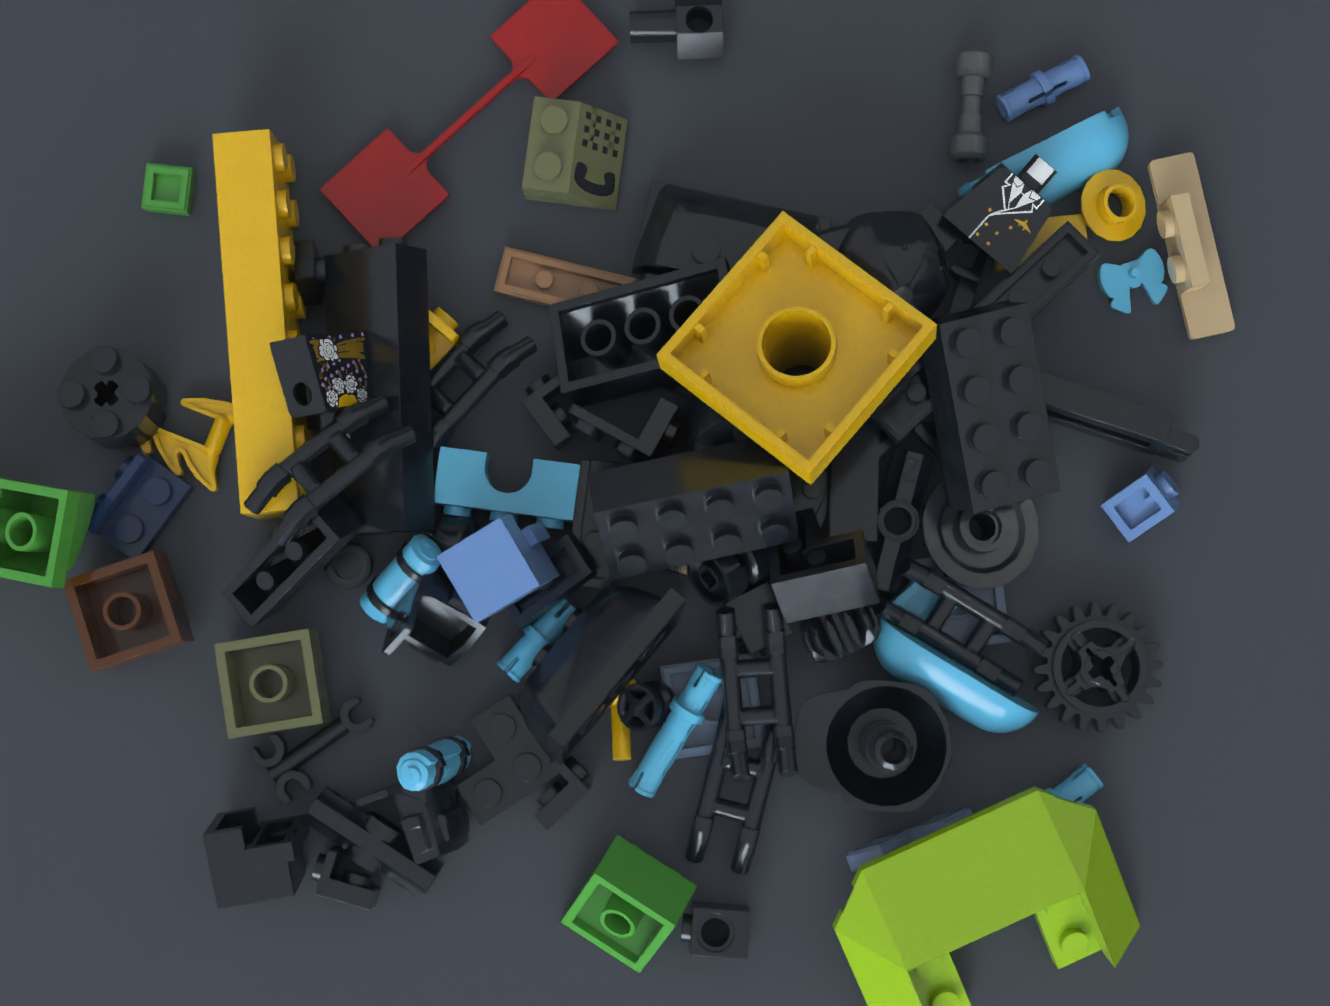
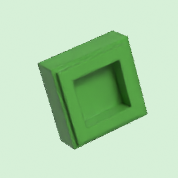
M147 163L141 208L147 212L191 216L196 171L192 167Z

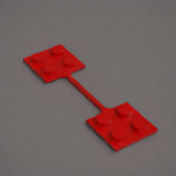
M529 0L491 34L490 38L511 60L512 71L423 152L413 153L409 151L387 128L320 188V191L372 247L379 246V239L404 238L450 196L428 172L427 163L429 158L514 81L519 79L529 80L545 97L558 99L619 44V41L581 0Z

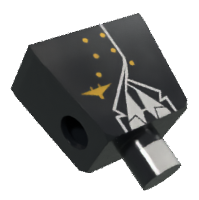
M1037 154L1031 158L1018 175L1001 162L947 206L943 211V216L1012 274L1053 210L1052 205L1039 192L1053 178L1057 171Z

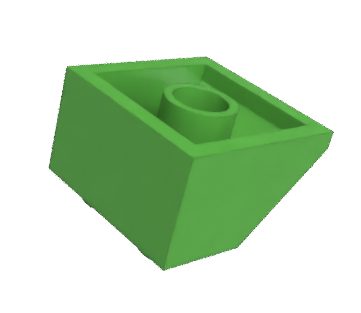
M617 834L564 915L561 923L640 973L677 925L697 886L677 871L670 869L642 851L637 845L628 842Z

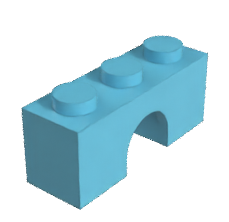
M440 446L434 487V503L438 506H444L443 515L465 517L471 516L472 510L490 512L489 521H495L500 517L511 514L516 523L518 516L537 518L536 523L542 521L546 529L563 530L564 522H574L581 465L534 459L532 474L525 487L513 493H504L494 489L489 480L491 456L487 452Z

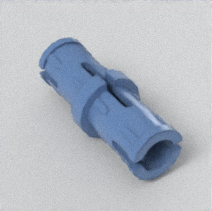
M1075 54L1070 59L1045 72L1037 70L1031 73L1028 81L1003 94L996 95V107L1004 121L1009 123L1040 105L1044 107L1050 106L1055 103V97L1082 83L1088 82L1090 80L1089 70L1082 57Z

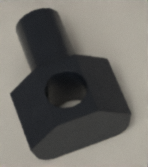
M675 0V9L629 11L631 44L676 42L677 60L723 59L722 0ZM702 17L709 21L711 27L706 32L697 33L690 30L687 23L692 18Z

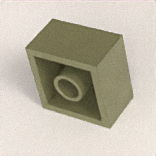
M308 628L214 644L228 739L332 721L318 629Z

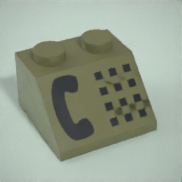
M534 96L522 181L525 199L616 211L628 119L579 101Z

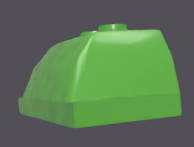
M0 476V577L50 588L64 589L66 574L74 566L82 550L92 520L97 493Z

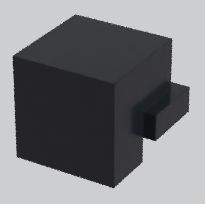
M255 807L221 812L216 815L204 832L203 839L218 909L295 896L306 874L302 846L310 833L309 826L303 822L306 814L263 821L259 824Z

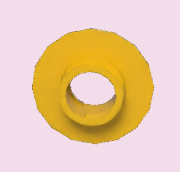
M1108 169L1094 174L1086 182L1080 197L1081 213L1091 231L1107 241H1123L1133 237L1141 228L1146 215L1145 198L1136 181L1130 175L1120 170ZM1110 193L1115 194L1121 201L1122 212L1120 217L1113 214L1109 208L1108 197Z

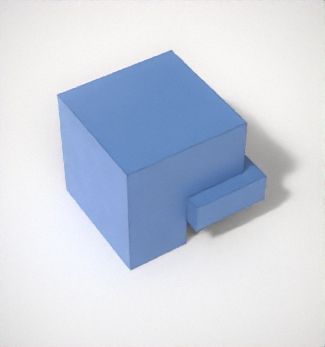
M511 514L496 519L436 556L475 623L502 611L560 576L541 544L550 538L542 521L520 530Z

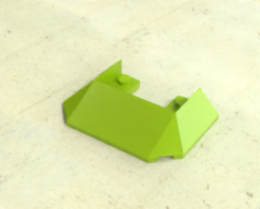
M1035 786L860 865L851 883L854 888L844 909H839L832 924L868 1006H971L949 952L1032 914L1035 916L1051 959L1058 970L1102 950L1115 968L1140 927L1096 809L1079 801L1074 803L1056 797L1052 792Z

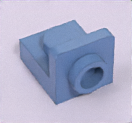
M1150 466L1144 470L1141 476L1103 501L1100 506L1125 539L1131 542L1175 512L1180 503L1176 496L1180 492L1173 479L1165 471L1158 473L1153 466Z

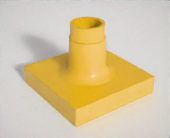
M782 211L656 356L660 369L812 485L934 342L937 324ZM797 365H807L816 369L809 374L800 376L783 374L787 369Z

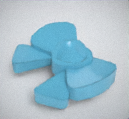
M1152 248L1143 251L1136 260L1121 265L1105 263L1101 264L1097 269L1099 288L1107 298L1112 299L1109 304L1110 308L1123 314L1131 313L1130 289L1138 288L1142 284L1153 305L1159 304L1168 290V286L1162 283L1165 272L1160 255Z

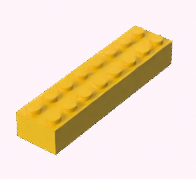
M270 129L212 134L240 513L259 520L283 518V514L295 500L303 494L307 495L293 477L291 478L292 481L276 497H272L259 515L249 511L245 507L244 501L256 488L257 481L266 470L276 462L279 464L315 435L314 429H308L307 417L293 418L289 414L270 349V342L301 336L299 319H306V306H304L299 291H297L295 281V245L293 243L292 228L299 227V210L297 201L290 200L289 182L296 181L295 162L293 155L287 154L285 144L280 143Z

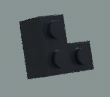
M813 508L796 511L800 541L769 547L771 587L786 624L880 603L876 567L863 530L824 538Z

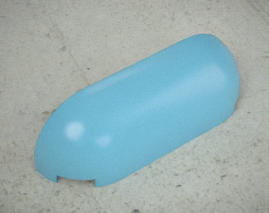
M1120 107L1115 108L1108 114L1102 111L1002 161V163L1018 175L1035 154L1041 157L1057 171L1053 178L1039 192L1045 200L1053 204L1083 189L1086 182L1094 174L1108 169L1115 170L1119 166L1128 147V125ZM996 164V165H994L993 167L987 169V170H986V173H989V172H990L993 168H995L998 164ZM981 178L961 186L957 190L959 196L966 192Z
M879 617L881 631L878 639L873 641L874 650L882 667L895 679L926 688L935 697L940 706L987 732L1009 733L1019 730L1031 723L1040 711L1034 705L1017 695L1015 697L966 666Z

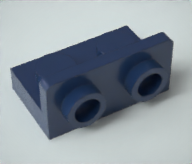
M139 452L135 457L132 455L127 457L117 469L114 477L118 481L107 495L102 493L96 498L92 520L88 529L90 533L99 535L129 558L147 553L195 489V487L180 476L175 475L154 457L143 452Z

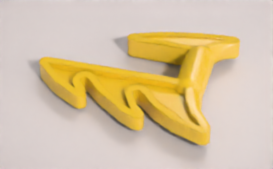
M183 398L180 401L182 406L215 419L205 444L202 445L159 428L158 433L140 447L144 453L153 454L154 448L151 440L154 439L156 447L168 467L175 475L180 477L184 475L180 455L183 454L187 466L193 475L210 491L217 492L219 490L216 474L218 460L234 424L232 403L208 398Z

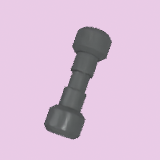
M963 49L956 55L955 75L961 79L960 97L963 100L962 113L959 114V130L951 138L950 156L958 163L976 164L981 163L987 158L988 138L982 133V114H980L981 99L984 98V80L992 75L993 56L984 49Z

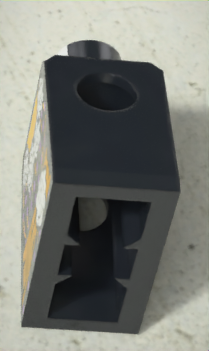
M367 331L303 335L270 342L271 353L288 411L293 418L317 415L319 430H322L344 408L358 401L364 402L371 398Z

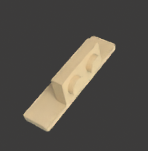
M1188 152L1152 160L1147 168L1158 209L1156 217L1157 227L1160 236L1165 239L1169 256L1167 259L1168 273L1172 283L1176 285L1188 338L1195 340L1231 332L1235 329L1234 318L1195 156L1193 153Z

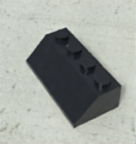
M723 257L548 305L561 394L579 406L584 407L678 383L660 369L656 354L731 270L728 260Z

